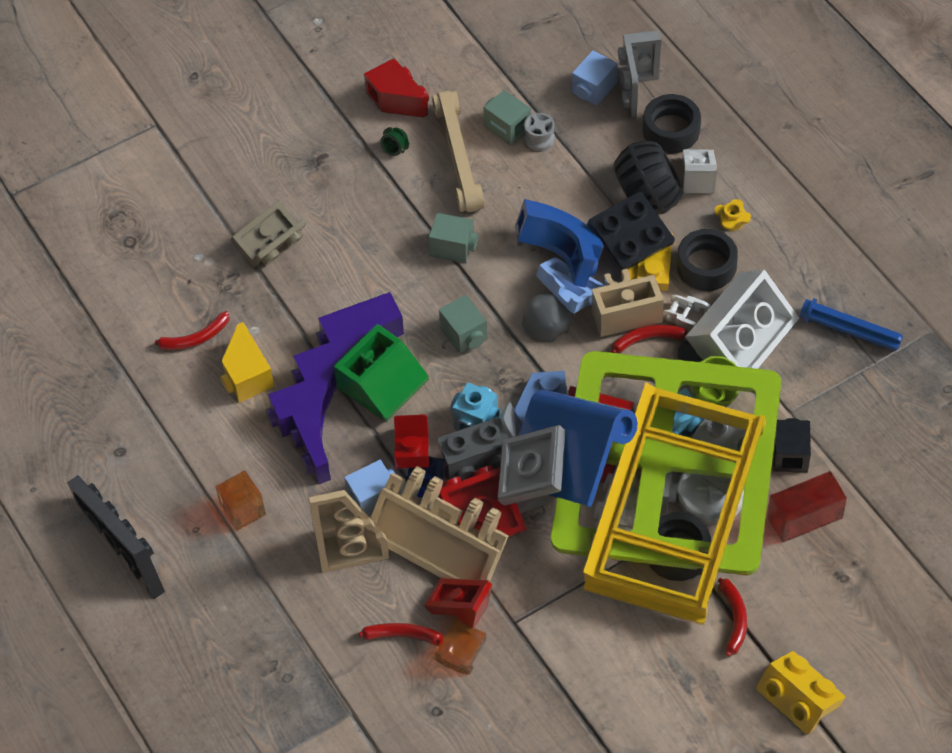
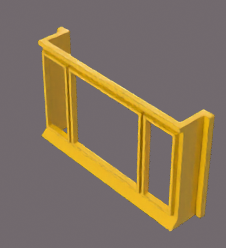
M645 382L635 412L638 422L637 431L633 439L624 446L583 571L585 578L583 590L704 626L708 615V602L760 434L763 435L767 420H765L763 415L757 416L655 388ZM657 406L746 430L740 452L650 427ZM647 438L736 463L708 554L618 528ZM613 540L703 565L704 568L695 597L605 571L604 568Z

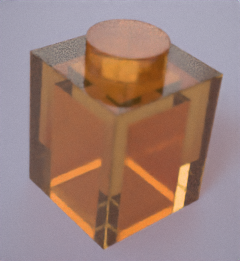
M245 470L215 486L220 507L236 531L266 515L262 494Z

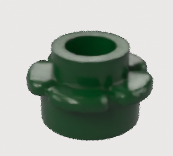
M397 127L386 128L380 139L383 150L392 156L404 153L410 145L405 131Z

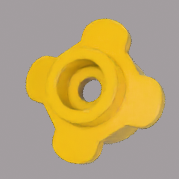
M733 199L726 205H717L714 209L715 215L720 217V225L729 231L739 230L744 224H748L751 221V214L744 210L743 202L739 199Z

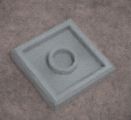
M557 425L503 440L498 501L505 506L561 491L565 429Z

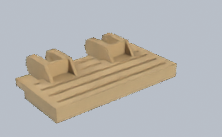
M417 466L412 471L402 494L400 492L405 479L394 473L390 474L385 488L380 492L370 518L386 535L388 549L440 578L489 580L490 582L509 537L496 529L501 512L492 508L487 513L480 531L475 529L474 526L481 512L483 502L474 498L468 505L459 526L458 522L463 511L438 498L443 485L442 479L436 476L432 478L428 483L423 498L420 499L417 497V494L423 482L425 470Z

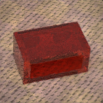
M829 471L769 495L767 518L781 542L784 543L843 519L847 497L832 472Z

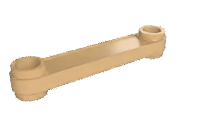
M450 90L438 92V94L432 95L433 108L436 119L442 118L459 185L458 188H455L459 212L478 211L484 208V197L481 185L474 184L457 118V115H460L457 92Z

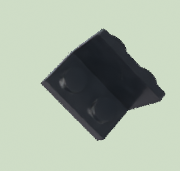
M641 191L595 215L587 223V226L598 235L621 270L635 266L671 246L675 241L674 236Z

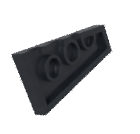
M79 475L68 481L67 484L79 508L100 534L103 532L117 555L122 554L137 579L143 578L147 592L151 597L155 599L163 594L165 590L150 558L154 555V552L146 539L143 537L137 539L136 532L127 519L122 521L119 519V514L110 501L105 503L102 501V495L93 483L87 485Z

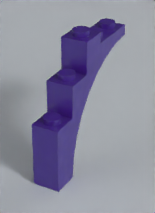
M391 292L319 317L320 331L316 332L319 346L293 356L295 369L291 370V374L295 384L268 394L270 408L265 410L271 427L278 426L282 437L291 435L296 449L302 447L305 455H302L301 458L308 475L314 473L318 484L331 480L329 464L323 448L322 435L325 415L332 396L337 389L334 366L377 324L396 337L404 334L403 317Z

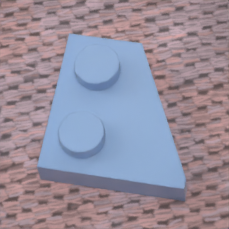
M556 257L540 264L536 274L538 279L572 313H576L591 305L592 289L605 286L592 277H589L586 288L573 285L569 265Z

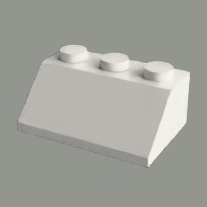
M765 269L741 272L685 337L702 359L710 356H722L734 362L738 367L758 369L797 322L799 317Z

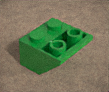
M378 324L334 366L337 388L385 422L429 380L428 374L404 342Z

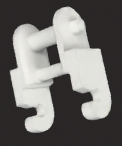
M672 295L670 298L672 305L669 310L663 311V318L666 321L675 323L677 327L686 329L688 332L690 328L696 325L694 321L686 319L689 311L699 312L701 308H704L703 312L706 313L711 306L707 302L689 295L687 298ZM678 307L685 309L683 314L676 313Z

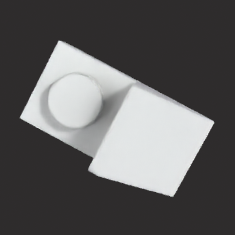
M683 149V192L713 193L717 171L714 150Z

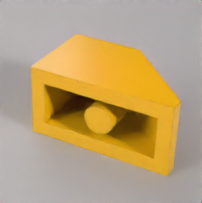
M244 322L237 324L222 359L224 374L220 378L228 394L233 392L240 403L273 388L274 381L269 364Z

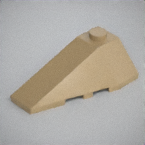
M345 490L309 497L312 526L322 573L389 559L386 535Z

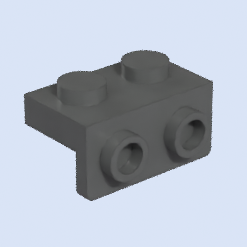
M494 418L437 439L438 446L444 457L447 480L460 477L463 481L474 477L473 472L483 467L492 466L493 470L501 467L503 440L509 439V436L504 430L500 418Z

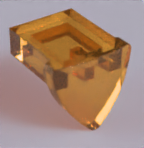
M455 619L443 639V644L438 645L432 657L438 663L451 670L469 675L474 668L472 664L486 641V633Z

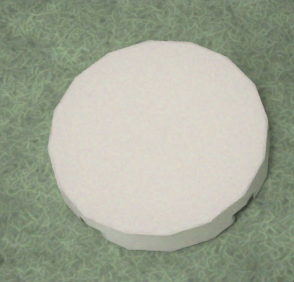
M689 473L682 474L677 491L679 506L684 513L699 518L707 525L718 523L726 494L696 474ZM744 489L741 495L736 515L742 509Z

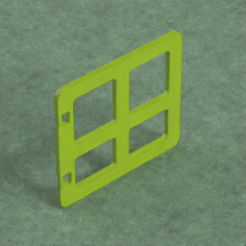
M600 351L586 353L581 359L575 397L599 403L602 380L605 377L651 381L655 384V388L677 394L681 386L688 385L751 392L755 395L754 415L765 416L767 423L763 435L760 434L745 482L738 541L735 544H726L718 572L745 576L757 572L761 561L780 400V375L775 371ZM657 406L650 427L672 433L675 411ZM647 438L637 468L641 469L642 473L634 526L629 532L695 551L709 552L711 542L659 535L658 528L666 475L669 472H681L732 478L736 463ZM612 442L606 464H619L625 444ZM557 498L551 532L552 547L557 552L563 554L589 556L591 540L595 537L597 528L580 526L581 504ZM613 540L608 556L613 560L695 570L697 568H704L703 565L617 540Z

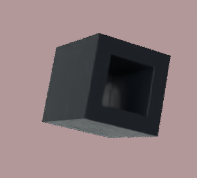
M796 418L777 419L774 442V471L808 473L811 458L810 421Z

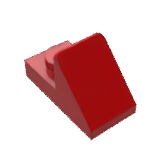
M427 415L394 416L395 468L429 467V422Z
M440 578L424 606L434 615L456 616L469 631H473L488 606L492 584L489 580Z

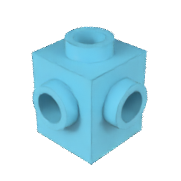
M468 382L461 393L457 392L450 406V410L453 411L454 429L458 431L494 418H499L501 409L498 408L496 393H493L492 390L485 386H476Z

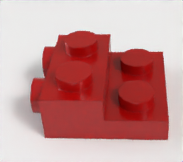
M486 466L473 472L474 477L463 481L460 477H455L443 482V488H441L438 498L463 511L458 522L459 526L468 505L474 498H477L483 502V506L474 526L475 529L480 531L487 513L492 508H495L501 512L496 527L497 530L508 535V538L526 532L527 528L517 503L504 506L498 501L500 467L493 470L492 466Z

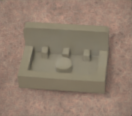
M278 200L234 234L230 241L253 268H256L262 262L267 266L280 255L277 250L285 244L290 248L303 237L301 231L306 223L303 219L297 222Z

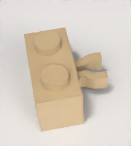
M624 269L621 272L622 282L617 283L612 280L610 273L604 274L605 286L592 289L591 312L600 337L663 321L664 299L654 275L630 280L628 269Z

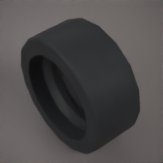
M677 94L661 95L651 100L645 107L643 134L646 141H655L662 147L664 152L675 153L692 147L698 140L701 129V113L699 107L691 99ZM676 115L686 119L690 125L681 131L669 132L658 128L654 121L662 116Z
M699 229L690 232L682 239L678 247L677 271L681 279L690 287L712 291L722 288L732 281L737 271L738 248L733 239L724 232L715 229ZM699 250H713L724 256L726 263L717 269L703 270L690 263L689 256Z
M672 512L660 517L658 533L661 536L671 533H684L697 541L711 542V535L707 526L695 516L688 513ZM649 564L650 568L657 575L672 581L692 579L703 571L700 568L695 570Z

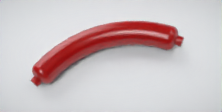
M229 312L219 313L207 327L196 333L183 337H160L159 340H155V345L164 350H181L200 345L221 332L230 321Z
M672 325L640 327L618 338L611 346V353L621 354L634 343L648 338L665 337L682 341L686 338L687 331L684 328Z
M720 577L717 580L719 583L718 587L727 598L733 613V629L725 645V655L730 657V655L738 653L745 639L747 612L744 601L735 585L729 579H722Z
M408 623L370 625L363 627L362 632H359V637H363L365 640L384 637H407L419 639L434 646L442 645L444 642L441 633L424 626Z

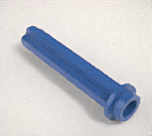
M815 298L812 301L806 299L800 312V317L805 319V323H809L811 320L892 351H897L902 342V334L818 304Z

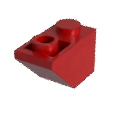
M395 58L364 73L366 94L381 112L422 118L428 115V92L424 86H418L413 80L409 69L406 66L402 67Z

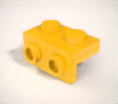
M794 651L771 662L756 686V690L805 734L813 732L820 719L839 708L846 698L830 680L824 678L809 665L805 658Z

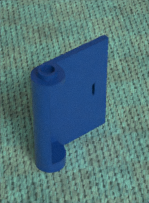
M539 390L530 399L519 436L557 425L565 429L561 491L549 495L592 507L612 442L620 444L630 442L637 431V417L634 412L628 409L548 390Z

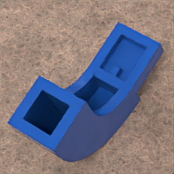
M524 199L515 223L518 242L540 246L558 254L569 265L573 285L586 288L589 277H593L597 271L598 261L604 248L598 235L584 222L563 210Z

